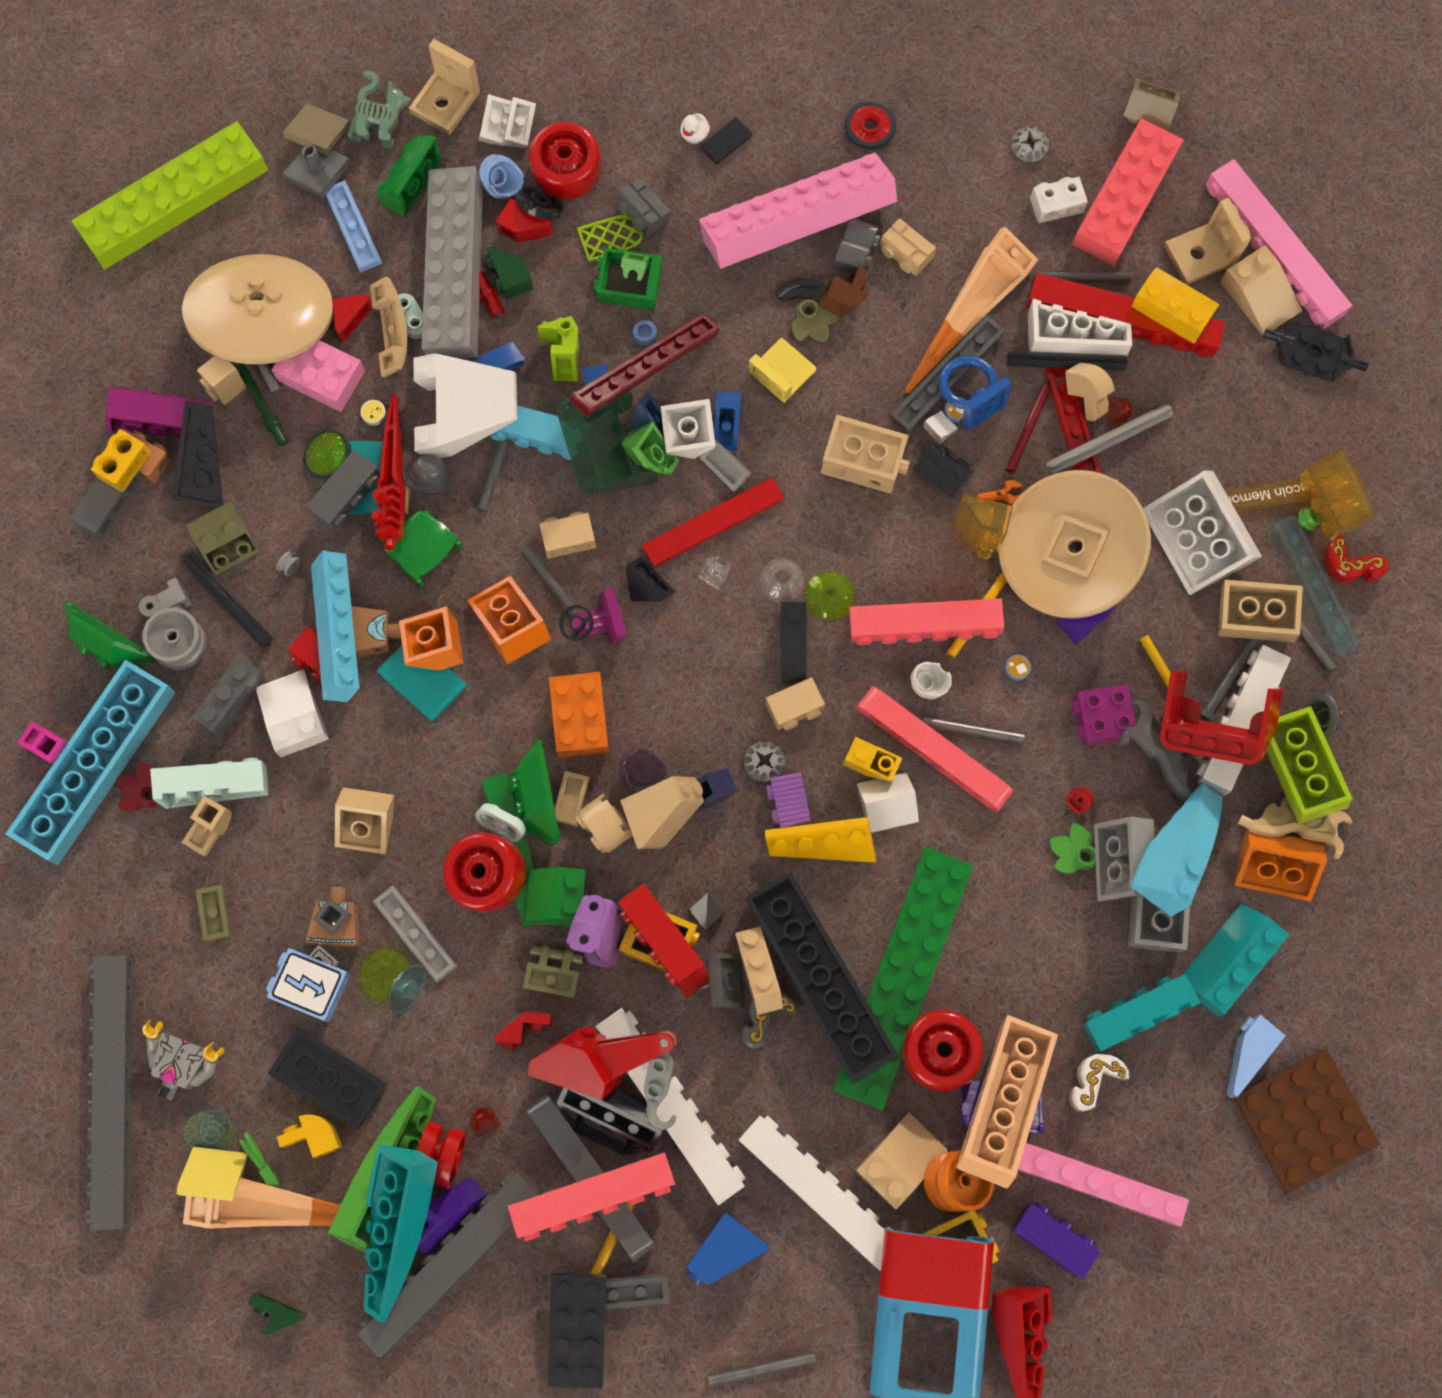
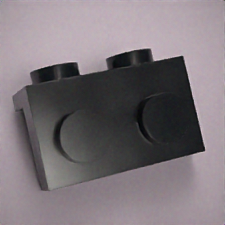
M942 444L929 445L913 468V471L949 497L954 498L973 471L969 469L970 465L961 458L956 460L949 455L950 450Z

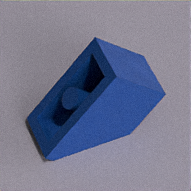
M717 391L714 419L715 440H718L727 450H737L741 393Z

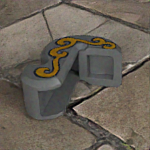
M781 992L783 1008L775 1011L797 1015V1005L793 999ZM753 1001L749 1007V1017L753 1026L744 1025L741 1033L743 1044L752 1050L758 1049L765 1044L771 1013L767 1012L757 1015Z

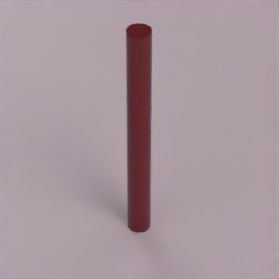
M1043 384L1040 388L1005 470L1010 473H1015L1049 395L1051 387Z

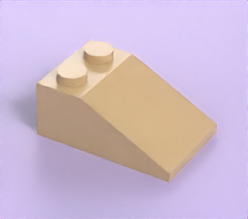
M1266 245L1227 269L1220 281L1262 336L1266 328L1276 330L1302 313V308L1281 264Z
M908 1112L854 1171L892 1209L896 1210L924 1179L926 1167L933 1157L947 1152L948 1149Z

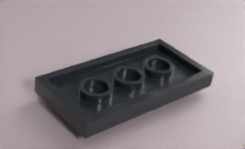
M298 1027L267 1073L356 1130L360 1129L388 1084Z
M551 1274L548 1387L603 1388L607 1274Z

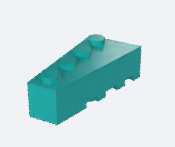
M1186 974L1172 980L1168 975L1156 981L1157 987L1148 991L1147 987H1144L1132 993L1134 998L1127 1002L1122 998L1109 1004L1111 1010L1103 1014L1099 1009L1087 1015L1088 1021L1081 1025L1095 1052H1101L1134 1036L1136 1033L1155 1026L1160 1021L1179 1014L1184 1009L1200 1004L1201 1002Z

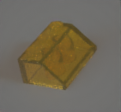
M1342 449L1307 467L1300 475L1301 486L1308 492L1311 498L1312 509L1315 513H1318L1322 521L1323 532L1329 536L1331 542L1341 535L1344 537L1359 531L1374 517L1371 507Z
M963 494L952 524L971 552L977 553L978 557L985 559L996 557L1007 534L1013 506Z

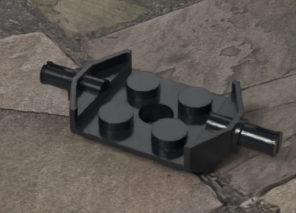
M1301 318L1294 321L1284 332L1265 329L1263 338L1276 342L1278 358L1283 366L1334 382L1347 369L1350 370L1352 367L1364 372L1368 369L1369 362L1357 359L1354 356L1349 334L1343 338L1299 323ZM1308 349H1316L1319 352V357H1310Z

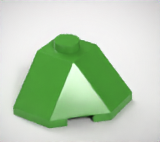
M653 422L630 431L621 444L632 461L645 469L669 475L679 463L677 456L666 454L665 439Z

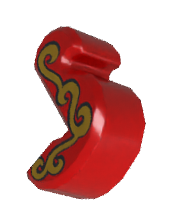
M1342 535L1335 538L1324 551V566L1328 575L1336 582L1352 583L1361 575L1365 576L1364 581L1366 583L1376 582L1385 575L1389 568L1387 559L1381 554L1347 559V551Z

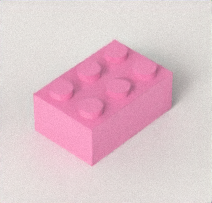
M320 340L305 352L276 362L272 368V372L278 382L340 412L344 409L365 373L361 360Z

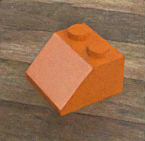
M447 606L399 621L406 666L443 670L464 663L458 622Z

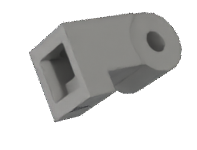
M177 578L167 582L168 589L155 596L148 595L141 599L139 611L143 616L149 619L155 612L164 608L176 607L185 609L192 605L182 583Z

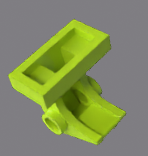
M572 316L558 318L548 323L546 321L542 322L537 327L539 342L558 344L551 345L553 381L578 382L579 334Z

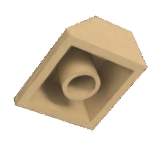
M343 787L335 804V847L386 854L394 813V795Z

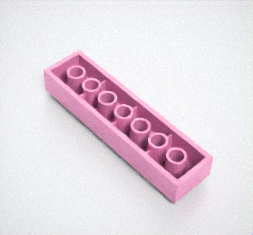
M876 153L865 155L860 159L844 163L836 168L820 172L812 177L799 180L791 185L778 188L767 194L754 197L751 200L700 218L699 222L703 241L721 269L897 202L895 178Z

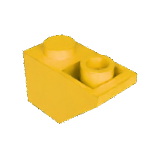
M855 737L843 766L867 777L892 782L902 758Z

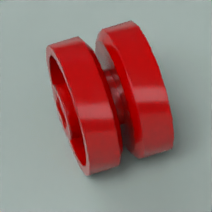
M429 1121L424 1129L417 1151H421L438 1162L434 1179L435 1185L450 1189L462 1161L467 1131L452 1127L444 1139V1125Z

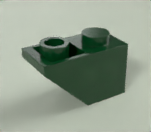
M494 247L487 248L488 258L485 261L490 273L495 272L497 276L494 282L499 293L504 292L506 299H510L533 290L532 279L523 258Z

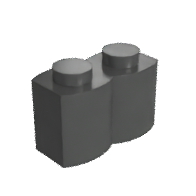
M854 218L851 219L836 255L834 267L851 273L859 266L869 270L873 258L869 254L872 249H877L881 238L880 235H877L879 227Z

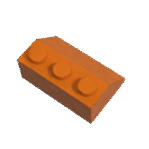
M1246 828L1239 847L1234 886L1311 902L1327 863L1324 843L1288 835L1265 837L1250 833L1249 829Z

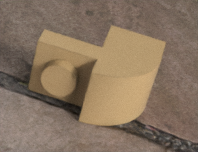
M1080 362L1065 372L1068 394L1084 397L1086 420L1095 421L1109 412L1107 395L1115 390L1111 378L1102 368Z
M204 795L190 817L195 822L182 843L206 857L220 835L223 836L227 830L232 812Z

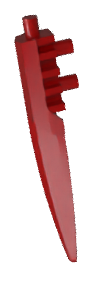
M395 392L391 396L385 423L380 478L377 479L378 489L374 490L372 494L373 498L376 499V505L380 509L373 511L371 514V518L375 520V526L378 528L375 530V534L381 541L385 542V549L389 551L395 549L396 542L404 539L406 497L403 483L400 412L398 396Z

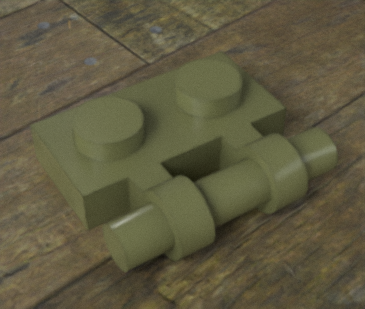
M545 944L542 947L532 945L530 955L540 957L539 963L528 962L522 988L575 999L580 972L571 971L570 968L572 963L582 965L584 955L574 953V950L570 949L565 951L551 949L550 945ZM548 959L563 961L562 968L547 966Z

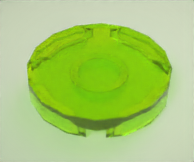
M382 949L373 953L365 959L360 968L359 980L362 989L369 997L379 1002H388L392 985L396 984L393 988V995L398 999V996H403L406 990L408 991L410 984H412L410 983V978L412 977L409 974H405L402 977L400 975L406 968L411 966L404 955L395 950Z

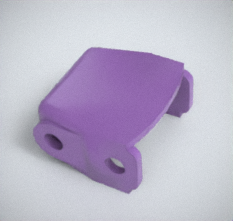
M598 895L584 896L572 921L566 943L570 944L571 949L584 952V958L592 966L611 968L612 965H617L620 954L619 948L625 929V922L619 914L622 910L610 899H605ZM583 936L589 938L587 944H581L580 939Z

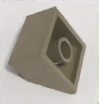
M1135 79L1123 116L1127 117V121L1133 124H1138L1142 118L1168 131L1179 104L1180 93Z

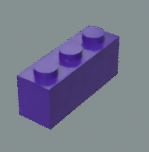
M1038 1202L1035 1205L1027 1203L1010 1231L1077 1278L1084 1279L1100 1253L1094 1247L1096 1242L1084 1234L1079 1237L1071 1231L1073 1226L1065 1220L1059 1218L1056 1221L1050 1217L1049 1213L1051 1211Z

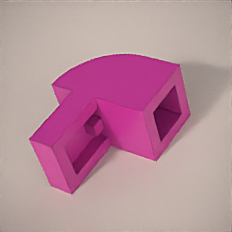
M33 721L17 742L52 765L68 744Z

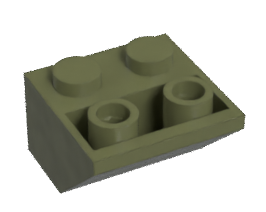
M231 501L186 525L192 539L215 576L260 552Z

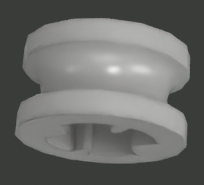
M288 551L279 559L276 569L279 572L284 571L283 574L289 577L298 568L300 558L293 557V554Z

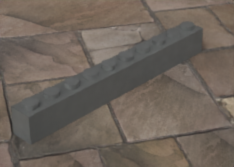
M127 955L94 957V964H91L90 976L94 980V990L90 992L93 1017L89 1021V1029L93 1033V1044L89 1046L92 1071L89 1072L88 1077L89 1086L92 1087V1098L88 1101L89 1114H92V1125L88 1127L91 1153L87 1157L88 1169H91V1180L87 1183L90 1208H88L86 1214V1221L90 1225V1231L130 1228L133 958Z

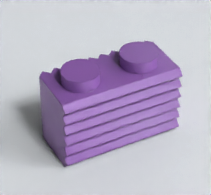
M801 772L770 778V785L766 786L768 800L774 801L775 810L771 811L773 825H779V828L811 824Z

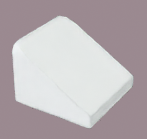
M942 411L928 418L923 425V428L939 444L958 429Z

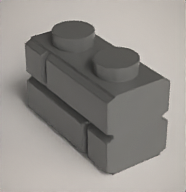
M641 178L636 179L618 192L617 208L621 214H626L632 220V225L638 232L642 231L646 237H649L668 224L671 212Z

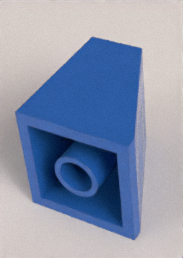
M724 1212L686 1265V1268L689 1270L687 1276L700 1286L703 1281L709 1285L765 1253L770 1246Z

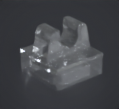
M709 555L702 566L698 578L719 590L728 576L731 565L729 563L724 565L718 561V556L712 557Z

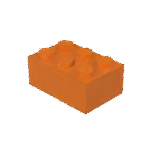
M600 672L549 677L558 758L609 753Z

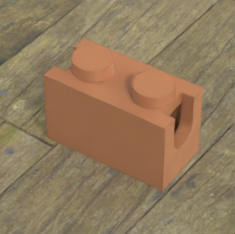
M123 429L124 432L145 443L151 451V454L138 473L144 479L156 484L172 461L166 456L168 450L159 443L150 444L146 441L147 438L135 430L131 433ZM131 446L125 447L122 453L128 452Z

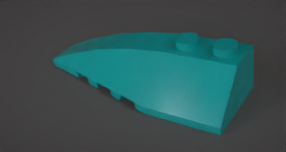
M383 1144L377 1145L367 1194V1206L371 1207V1220L366 1221V1232L370 1233V1247L366 1248L365 1260H367L369 1265V1274L365 1275L364 1311L381 1323L386 1322L412 1265L426 1221L438 1164L437 1161L421 1151Z

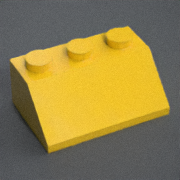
M1156 267L1138 292L1131 307L1195 344L1219 304Z

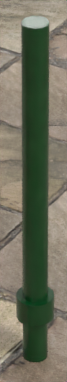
M233 362L265 419L263 423L268 432H272L280 447L286 445L288 441L280 428L281 423L278 417L271 412L246 364Z

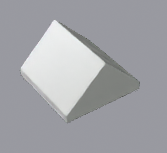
M710 399L661 406L666 454L695 459L716 447Z
M907 773L895 775L892 782L875 779L856 784L864 816L868 817L871 833L919 822L916 793Z

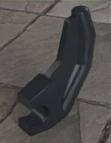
M797 279L784 284L775 293V296L783 301L801 297L813 300L818 304L826 284L820 280Z

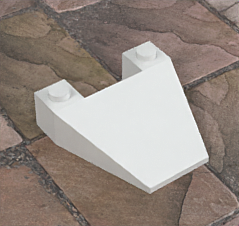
M436 353L414 358V381L428 391L436 390V423L414 428L415 452L422 456L450 457L517 420V384L514 371Z

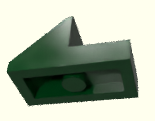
M260 1292L252 1293L248 1302L249 1305L254 1307L253 1311L264 1317H268L269 1314L272 1315L263 1336L302 1321L307 1315Z

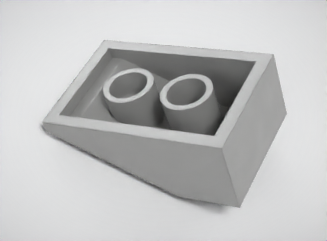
M1130 816L1094 824L1097 901L1102 902L1138 896L1139 893L1129 885L1146 846L1155 839L1154 819Z

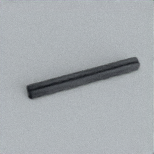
M1008 352L1006 359L1008 366L1072 368L1082 362L1099 366L1103 370L1124 371L1128 366V358L1126 356Z
M194 553L186 555L183 564L261 648L270 645L273 640L272 636Z

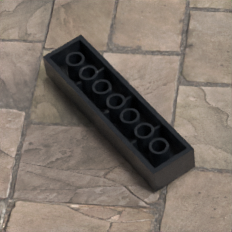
M791 871L745 897L750 909L852 1085L899 1059L898 1053Z

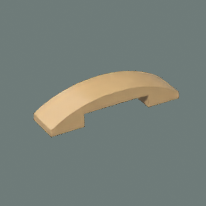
M384 277L370 285L372 308L380 310L385 350L379 353L381 377H387L401 370L407 352V327L401 301L390 278Z

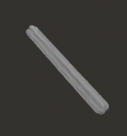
M1164 404L1046 463L1048 473L1052 475L1059 473L1173 416L1172 407Z

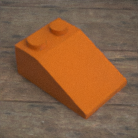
M511 576L467 600L507 665L551 640L544 620Z

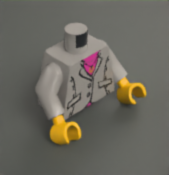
M150 1019L143 1026L142 1030L146 1036L148 1065L152 1070L151 1076L163 1080L157 1094L158 1096L172 1101L178 1086L191 1090L213 1076L218 1058L225 1051L224 1048L221 1047L215 1052L213 1050L214 1042L204 1048L162 1032L160 1036L159 1032L163 1028V1023L160 1021L156 1024L155 1029L151 1027Z

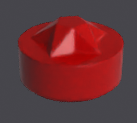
M1077 787L1070 791L1067 796L1068 807L1078 814L1087 812L1094 804L1092 792L1085 787Z

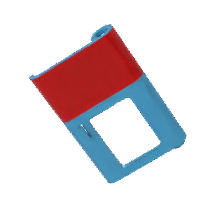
M884 1228L870 1394L880 1398H980L994 1240L982 1236H969L967 1240ZM912 1312L943 1316L958 1320L959 1329L954 1384L951 1393L945 1394L908 1389L898 1385L905 1313Z

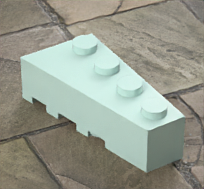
M258 758L243 759V762L222 761L217 764L150 769L153 800L166 809L198 805L204 795L215 802L269 795L267 767Z

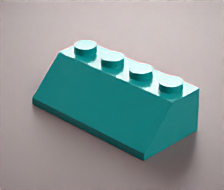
M1240 904L1182 975L1186 974L1198 999L1207 1009L1217 1017L1224 1015L1279 949L1289 934L1269 917Z

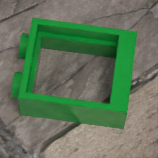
M604 248L603 257L599 256L597 271H600L599 279L595 278L593 293H597L598 302L655 310L662 272V256L631 252L650 256L649 266L646 269L650 270L646 295L606 290L610 265L621 266L622 257L626 252L631 251Z

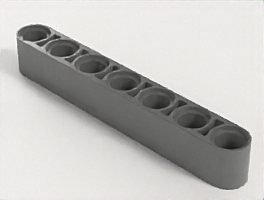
M545 1094L525 1109L576 1182L604 1173L548 1094ZM625 1202L618 1204L619 1210L605 1215L602 1210L598 1211L634 1263L656 1246Z

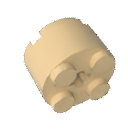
M604 793L578 811L579 815L575 817L584 830L586 829L588 833L591 832L593 834L590 840L603 854L605 852L610 853L633 836L624 818L614 805L611 806L608 802L609 798Z

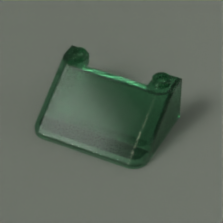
M631 390L588 417L569 400L570 398L559 403L557 407L558 419L578 485L584 493L594 495L646 486L658 482L655 471L638 465L633 466L630 456L626 454L621 445L625 437L618 414L624 413L632 407L633 396Z

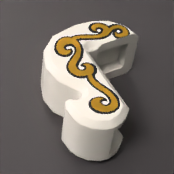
M1095 1054L1084 1059L1077 1070V1079L1081 1088L1072 1087L1069 1090L1068 1099L1070 1105L1077 1111H1087L1094 1108L1102 1074L1127 1080L1129 1079V1070L1125 1064L1118 1058L1105 1054Z

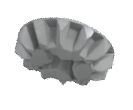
M1026 126L1024 129H1018L1014 134L1011 148L1015 156L1020 160L1036 162L1047 154L1049 139L1045 136V131H1039L1037 126L1035 128ZM1028 137L1032 142H1036L1033 150L1029 144H1025Z
M759 741L750 746L744 757V766L747 773L753 779L761 782H768L770 778L778 777L785 765V758L780 747L770 741ZM757 753L763 757L772 754L769 759L772 769L765 764L757 769L760 762Z

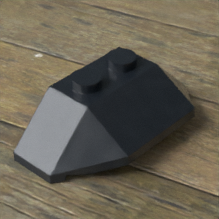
M563 1087L556 1103L559 1109H562L566 1120L574 1132L621 1155L636 1154L644 1151L653 1152L663 1129L654 1127L648 1121L646 1102L617 1088L600 1100Z

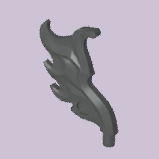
M1142 700L1132 702L1131 704L1138 709L1139 717L1133 727L1124 730L1120 744L1122 746L1128 744L1129 739L1136 741L1149 758L1158 760L1164 779L1171 791L1182 801L1187 800L1193 793L1186 782L1189 770L1188 758L1186 756L1182 757L1181 754L1183 752L1167 749L1161 743L1160 733L1163 717L1159 718V723L1146 702Z

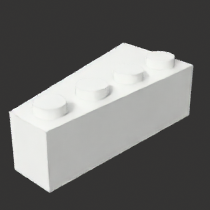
M1032 300L1028 312L1029 352L1128 356L1132 347L1131 324L1102 316L1095 318L1086 315L1087 312L1077 310V313L1063 310V306L1055 304L1048 306L1041 304L1040 300Z

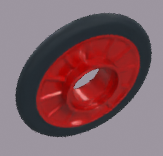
M863 102L854 106L848 112L845 119V131L848 138L857 146L865 149H877L888 144L894 137L896 120L893 113L886 106L877 102ZM873 121L877 127L869 130L865 128L864 123Z

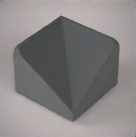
M708 892L688 909V912L705 931L725 914L724 909Z
M328 898L313 920L335 935L353 915Z

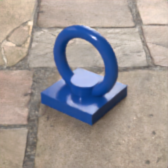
M975 356L955 358L945 365L939 377V388L944 399L952 406L964 410L962 425L967 432L1007 406L1011 388L1010 381L1006 377L998 381L992 366L981 358ZM962 366L977 367L985 373L988 379V387H982L977 390L969 400L958 398L949 388L951 373Z

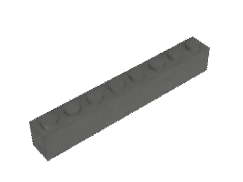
M511 1173L508 1174L499 1184L502 1189L495 1196L492 1193L486 1196L479 1204L482 1209L476 1215L471 1212L460 1223L463 1228L456 1235L451 1232L440 1243L443 1248L436 1255L430 1253L421 1262L420 1265L423 1268L416 1276L411 1273L406 1277L402 1286L403 1289L400 1291L386 1322L381 1323L369 1315L360 1324L363 1329L358 1335L380 1359L513 1226L508 1206L540 1195L520 1173H516L514 1176Z

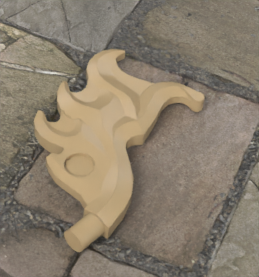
M1284 797L1279 807H1277L1276 803L1268 805L1260 819L1252 820L1242 815L1238 824L1249 829L1250 833L1265 837H1279L1296 832L1303 839L1331 845L1335 850L1333 857L1339 859L1344 850V844L1338 836V824L1345 822L1351 825L1353 822L1348 814L1339 811L1298 825L1287 797Z

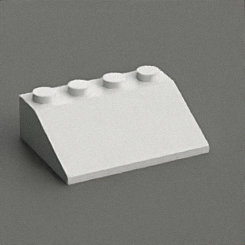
M1205 470L1143 508L1149 525L1189 595L1235 573L1262 557L1213 471Z

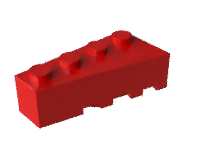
M642 884L618 902L622 909L619 912L620 916L627 925L632 923L637 931L634 932V935L642 946L645 944L649 946L651 952L648 954L657 966L661 964L666 970L664 976L672 987L677 985L687 999L710 982L705 964L645 884Z

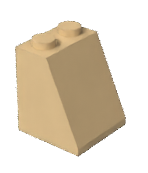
M672 776L620 800L637 849L664 848L704 802L702 797L703 790L695 777Z

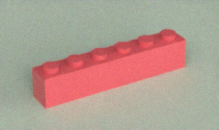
M1002 598L850 607L849 611L851 642H857V645H870L872 641L894 644L897 640L917 643L926 638H932L933 641H945L948 637L969 640L973 636L983 635V638L991 639L998 637L1004 630Z
M662 1153L509 1205L508 1209L517 1239L524 1237V1241L527 1242L541 1237L539 1232L541 1230L550 1228L551 1233L567 1228L566 1222L576 1219L577 1224L593 1219L592 1213L602 1210L605 1215L619 1210L618 1204L628 1201L631 1206L645 1201L644 1195L654 1192L657 1197L671 1192L670 1186L675 1185L666 1154Z

